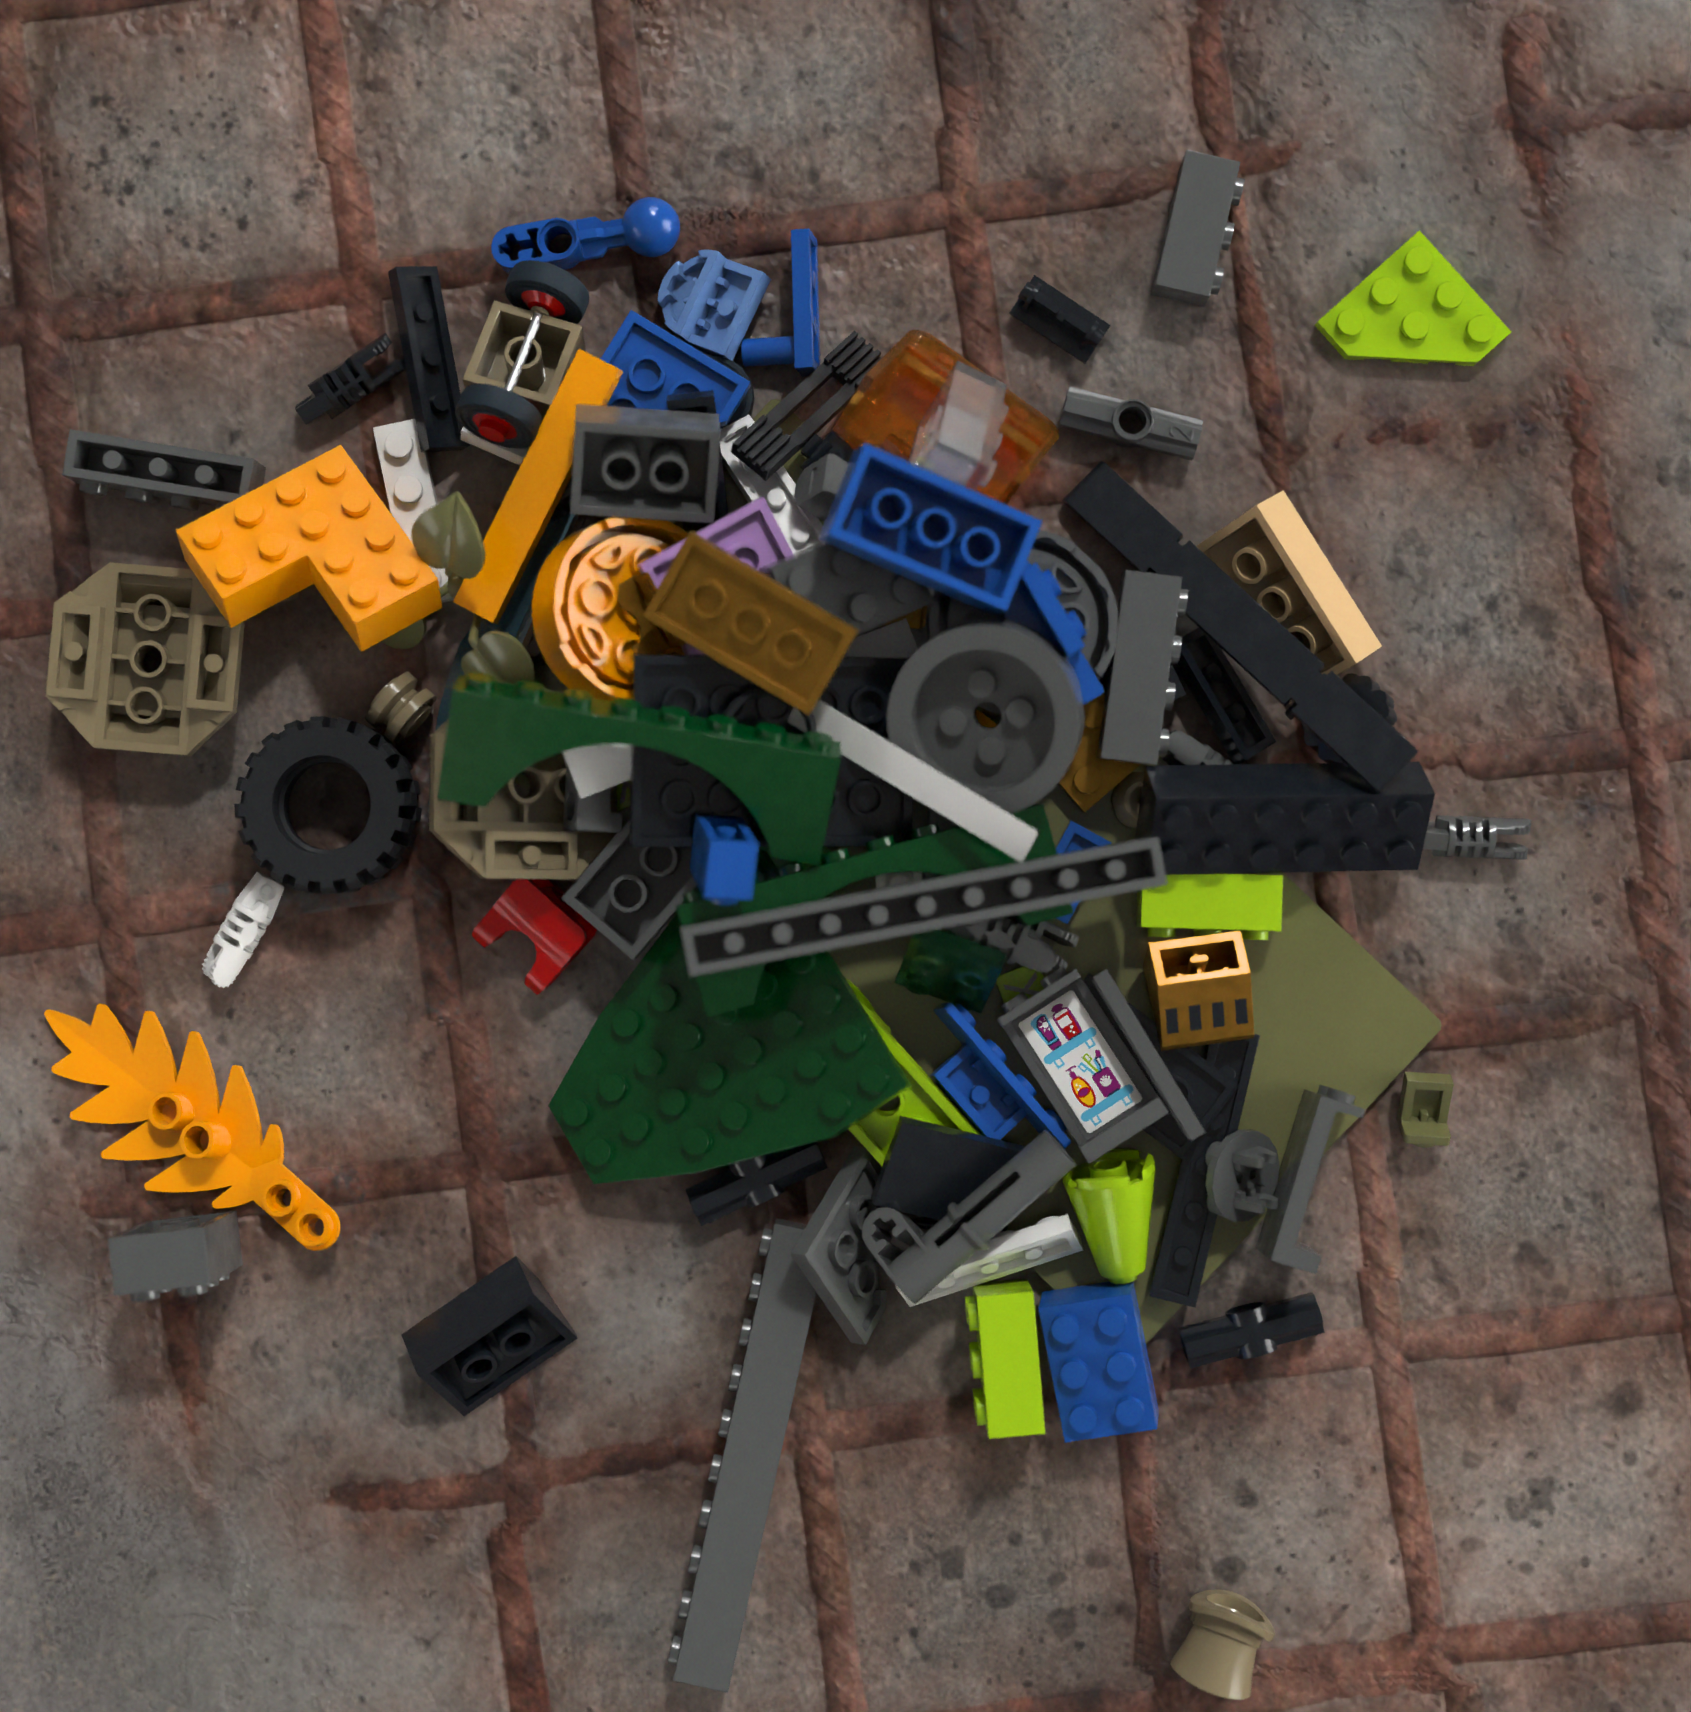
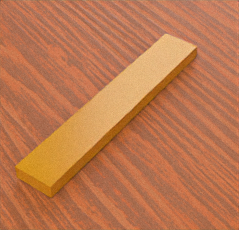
M578 349L539 427L537 436L532 441L483 540L485 564L475 577L471 579L464 578L453 600L454 603L492 623H499L572 476L576 404L607 406L623 374L622 370Z

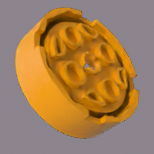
M611 517L572 533L552 550L542 565L536 579L532 598V621L536 641L546 663L567 688L586 691L593 695V699L612 702L615 698L632 699V654L634 652L631 647L639 642V625L630 613L620 607L617 601L618 585L635 575L641 574L637 564L683 540L689 533L667 520ZM636 583L645 600L646 597L638 583ZM659 626V628H660V630H661V632H662V634H663V636H664V638H665V640H666V642H667L668 639H667V637H666V635H665L663 629ZM680 646L670 648L662 653L663 655H685Z

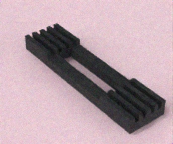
M853 331L824 358V362L768 414H763L733 442L731 453L767 481L805 445L814 433L817 434L886 369L889 358L886 356L882 358L880 356L881 352L878 349L874 352L873 345L870 343L866 345V340L863 337L858 339V333ZM831 377H834L843 385L791 435L786 434L784 436L782 434L783 430L779 426Z

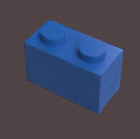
M695 815L690 871L703 897L709 898L711 903L725 906L736 905L738 900H752L758 843L742 817Z

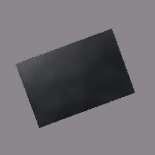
M900 1116L871 1196L873 1205L888 1207L897 1211L940 1221L947 1215L948 1205L951 1202H955L957 1205L961 1203L1025 1146ZM1008 1225L1000 1232L1007 1231Z

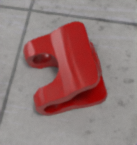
M517 879L511 883L494 906L477 924L472 932V938L482 947L486 948L500 939L507 931H520L527 935L534 943L536 961L532 969L527 973L524 984L533 993L538 995L561 975L594 938L598 930L561 899L565 892L551 879Z

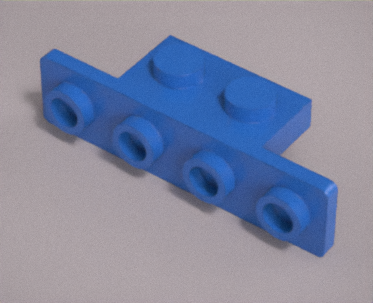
M1027 560L1008 609L1002 613L1006 620L1036 630L1059 648L1072 665L1078 677L1084 705L1100 696L1104 691L1081 651L1085 647L1081 638L1087 635L1086 631L1073 610L1067 614L1057 599L1062 594V590L1051 571L1047 569L1041 572L1037 563L1030 565Z
M951 1002L939 1004L933 1011L960 1041L962 1046L929 1075L938 1087L982 1136L1001 1140L1025 1117L1039 1134L1047 1130L1065 1149L1071 1143L1064 1133L1067 1130L1066 1125L1051 1109L1045 1111L1033 1098L1037 1095V1092L1025 1077L1020 1074L1014 1076L1003 1063L1007 1060V1057L1000 1047L990 1039L983 1040L973 1028L976 1025L975 1019L962 1005L957 1004L954 1006Z

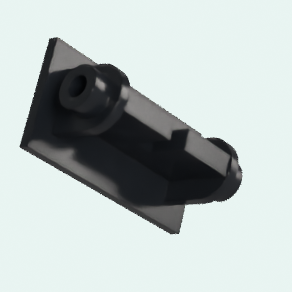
M1036 275L1024 286L1018 296L1019 299L1009 312L1010 315L1084 364H1086L1111 326Z

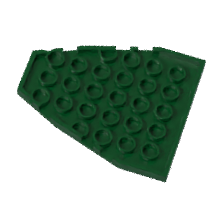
M758 851L755 870L758 882L776 877L774 870L776 866L767 851ZM676 914L599 1015L548 1106L593 1184L698 1174L751 1160L755 1157L793 1149V1147L835 1138L912 1085L828 950L768 961L764 966L758 983L753 1005L707 1017L695 976H689L687 973L679 930L681 925Z

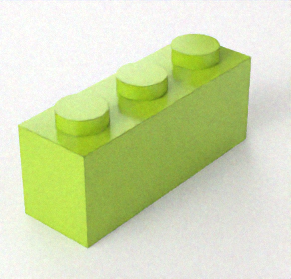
M1166 875L1167 885L1137 890L1136 927H1148L1147 937H1176V928L1194 929V937L1222 933V930H1241L1243 940H1268L1269 931H1282L1283 875Z

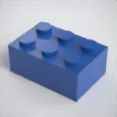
M1108 1281L1043 1291L1038 1310L1065 1443L1158 1429L1159 1408L1134 1281L1127 1284H1114Z

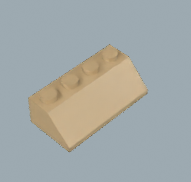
M1284 490L1257 504L1196 546L1325 664V667L1320 671L1322 675L1324 673L1327 675L1331 670L1338 675L1382 647Z

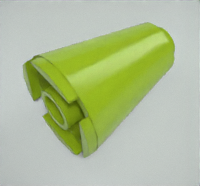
M1111 1149L1091 1163L1087 1162L1075 1166L1062 1178L1099 1274L1102 1277L1109 1278L1110 1282L1114 1284L1131 1283L1138 1278L1137 1275L1146 1269L1156 1167L1153 1155L1148 1153L1146 1160L1140 1159L1139 1150Z

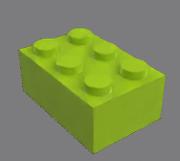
M1027 1278L990 1281L973 1286V1295L965 1296V1310L969 1332L976 1331L977 1342H969L970 1367L973 1379L980 1378L981 1388L972 1389L977 1426L985 1425L989 1439L1045 1434L1033 1290Z

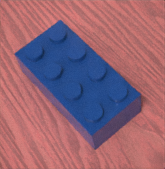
M864 443L855 449L818 540L995 615L1007 611L1042 521Z

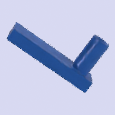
M810 229L791 230L794 336L743 339L741 354L744 367L794 364V368L803 377H808L820 366L817 239Z

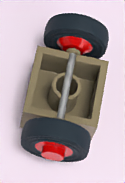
M534 260L518 262L508 276L505 294L512 305L494 300L464 374L463 383L465 389L456 407V417L468 431L490 443L515 449L527 448L531 445L578 349L586 352L583 327L578 325V323L583 318L588 307L589 292L587 288L568 271L546 262Z

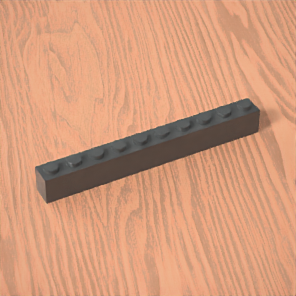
M1144 837L1028 859L1023 862L1007 863L679 926L687 973L689 976H695L1167 885L1159 837Z
M776 1218L774 1228H764L758 1255L767 1257L763 1275L754 1273L748 1298L750 1301L757 1302L753 1320L744 1318L738 1346L747 1347L743 1365L734 1363L728 1391L737 1393L734 1409H724L718 1436L727 1438L723 1456L714 1454L708 1482L717 1483L713 1501L704 1499L698 1527L707 1529L703 1546H693L688 1573L697 1574L693 1592L683 1591L678 1618L686 1620L683 1637L673 1636L668 1664L676 1665L673 1679L676 1682L726 1693L729 1690L817 1293L790 1254L806 1228V1224Z

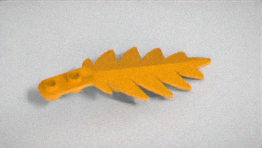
M98 1004L96 1006L91 1025L74 1016L56 1010L47 1009L44 1012V1016L55 1034L71 1051L69 1055L51 1067V1071L54 1074L75 1081L109 1086L70 1112V1118L77 1121L103 1124H126L146 1121L101 1151L103 1159L124 1161L155 1160L186 1155L144 1184V1188L147 1191L172 1193L200 1192L230 1187L212 1202L214 1208L238 1207L254 1201L305 1248L320 1251L328 1249L336 1242L340 1234V1220L337 1213L283 1165L284 1142L280 1127L277 1124H270L263 1140L257 1105L242 1066L233 1065L231 1067L220 1106L215 1073L199 1032H189L177 1075L170 1044L163 1027L153 1011L144 1012L134 1049L120 1022L105 1004ZM286 1190H289L291 1194L289 1206L285 1205L283 1201V1195ZM319 1219L322 1220L324 1225L322 1235H318L315 1230V1224Z

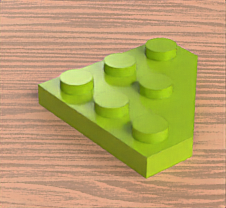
M1420 230L1314 325L1344 359L1391 360V362L1424 364L1442 362L1455 363V365L1474 366L1511 333L1510 329Z

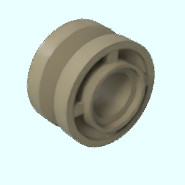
M408 671L392 679L382 688L371 702L370 709L365 716V720L374 728L384 724L387 726L384 737L392 744H397L411 736L430 715L432 706L437 699V696L428 688L417 692L415 689L418 680Z

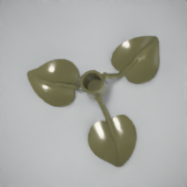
M455 492L440 503L424 511L416 519L412 527L413 545L420 558L430 567L437 569L445 568L448 581L440 588L441 598L449 593L454 599L464 578L471 579L475 577L485 564V548L474 516L461 494ZM474 613L468 642L473 649L468 651L461 660V667L465 676L471 672H481L494 676L497 682L514 685L518 681L538 683L534 664L525 647L512 635L500 631L486 632L479 639L478 635L482 617ZM423 618L381 642L396 649L412 648L419 644L425 636L427 630L426 621Z

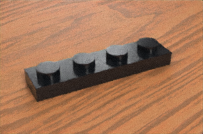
M437 266L395 267L388 272L421 452L463 450L469 447L470 444L461 440L463 425L456 417V407L461 394Z

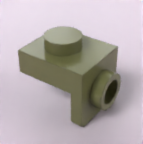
M1404 1072L1397 1122L1405 1143L1423 1148H1429L1434 1145L1448 1146L1450 1144L1451 1134L1447 1120L1454 1086L1451 1074Z

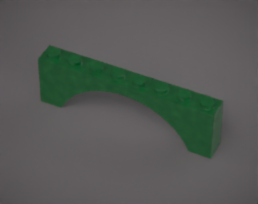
M471 672L467 676H458L452 690L437 799L486 807L495 794L513 777L529 766L552 755L579 747L601 744L643 746L684 758L721 780L741 799L758 822L767 840L772 857L820 865L841 760V742L833 741L831 736L820 732H806L804 736L785 733L784 728L770 723H760L756 727L737 724L734 718L724 715H711L708 719L689 716L687 710L673 706H665L660 710L641 707L638 701L628 698H615L612 702L593 699L592 694L577 689H568L564 693L544 690L545 687L532 681H518L515 685L497 682L494 676L481 672Z
M1043 803L1033 804L1023 810L1010 814L1038 832L1024 860L1057 854ZM937 822L911 829L913 838L895 843L893 835L865 842L867 851L849 856L847 848L822 854V864L806 869L803 868L802 862L798 861L774 868L776 877L758 882L755 873L752 900H738L736 905L731 906L711 903L709 898H704L700 889L682 894L685 903L675 905L680 925L682 926L819 900L847 884L885 873L912 871L944 876L1018 861L959 825L940 831ZM1071 903L1012 914V916L1019 923L1030 926L1072 914L1073 909ZM767 962L695 975L706 1016L711 1017L753 1005L758 983Z

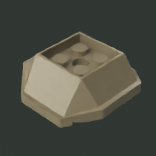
M110 562L86 579L75 590L69 591L54 602L46 697L66 716L93 748L191 757L237 713L245 621L231 628L191 569ZM158 649L162 655L161 665L156 671L148 673L144 666V658L150 650Z
M548 690V691L564 693L565 690ZM448 720L430 735L429 831L480 879L576 880L588 868V864L617 834L563 831L567 763L562 752L542 759L520 772L530 782V791L525 798L518 796L513 786L515 777H513L495 794L486 807L437 799ZM617 785L610 789V813H617Z

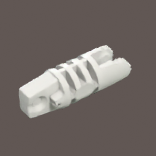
M256 872L232 904L233 907L228 911L225 921L219 927L220 930L215 934L214 942L207 953V958L204 959L202 964L203 973L212 979V982L219 988L229 987L230 984H233L247 959L251 958L253 950L258 946L261 936L264 935L266 927L270 925L284 891L285 887L280 882L263 873Z

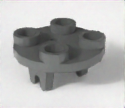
M1242 1129L1226 1136L1222 1142L1216 1141L1210 1145L1205 1158L1208 1165L1206 1178L1207 1208L1210 1212L1233 1222L1248 1221L1259 1214L1265 1213V1207L1278 1209V1198L1274 1197L1273 1194L1278 1184L1280 1165L1277 1149L1269 1137L1253 1129Z

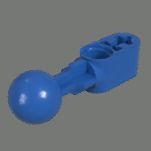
M645 197L633 202L621 219L603 222L596 216L570 221L563 218H552L505 227L494 236L491 250L495 260L508 275L512 268L521 261L534 260L546 262L565 270L585 260L602 258L608 249L628 246L635 253L644 257H658L669 252L676 244L680 235V221L676 211L669 203L660 198ZM561 234L571 236L572 243L567 251L559 254L550 251V243L553 238ZM535 239H537L538 248L542 253L541 257H538L534 251L537 249L534 243ZM520 244L523 250L518 252L519 259L512 261L509 254L513 253V245Z

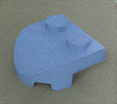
M699 250V256L691 258L685 263L677 261L667 271L659 288L658 303L662 307L666 326L684 342L701 351L733 361L771 279L762 271L726 259L719 251Z

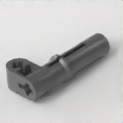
M1044 1130L961 1203L957 1205L955 1202H951L948 1205L947 1215L925 1234L909 1217L895 1209L884 1207L874 1210L865 1219L862 1227V1238L867 1248L898 1289L910 1301L917 1303L978 1250L987 1251L991 1247L990 1239L1071 1171L1076 1164L1060 1143L1047 1130ZM891 1229L896 1239L910 1246L904 1252L899 1247L890 1243L892 1237L889 1232Z

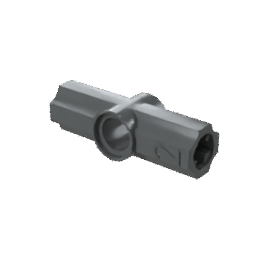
M1069 386L1058 427L1112 440L1123 448L1139 447L1192 461L1199 443L1203 420L1149 407L1139 399L1122 400ZM1126 413L1136 415L1141 420L1142 431L1136 434L1125 432L1120 427L1119 417Z

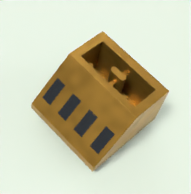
M1241 930L1148 943L1143 969L1161 1051L1251 1039L1254 1037L1251 972Z

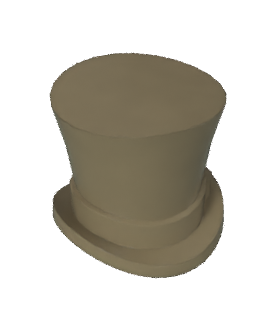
M1213 1589L1193 1595L1188 1605V1609L1192 1611L1190 1620H1192L1193 1626L1183 1644L1171 1659V1667L1187 1682L1210 1694L1235 1700L1249 1698L1252 1689L1257 1648L1261 1647L1263 1638L1272 1642L1275 1636V1630L1271 1622L1253 1602L1237 1593Z

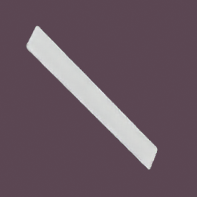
M818 701L812 711L817 732L831 736L833 741L841 742L842 755L1017 861H1024L1038 835L1037 830L824 702ZM794 707L788 719L789 723L807 732L804 718L798 709Z

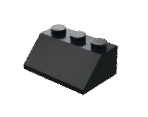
M517 1256L498 1267L495 1271L460 1293L450 1302L422 1319L418 1324L401 1335L417 1375L463 1416L472 1412L578 1339L575 1331L541 1281Z

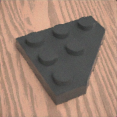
M854 1146L790 1254L849 1341L855 1344L866 1345L886 1310V1290L879 1289V1262L867 1248L862 1238V1227L865 1219L871 1212L880 1208V1206L873 1205L871 1196L878 1180L881 1166L865 1147Z

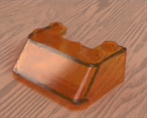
M921 330L909 331L865 375L832 429L843 437L844 441L853 449H857L864 443L878 449L886 440H889L898 447L904 456L917 460L933 473L1007 506H1011L1059 438V431L1049 418L936 337Z

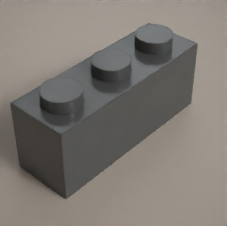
M1186 150L1178 172L1150 295L1202 307L1206 304L1210 294L1218 295L1224 275V268L1217 266L1221 249L1228 251L1235 223L1227 222L1230 206L1239 205L1245 183L1244 178L1237 177L1241 162Z

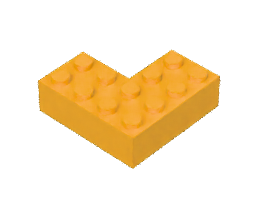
M342 445L325 452L176 530L186 563L231 628L314 584L362 652L443 608L437 576L429 565L420 558L413 543Z

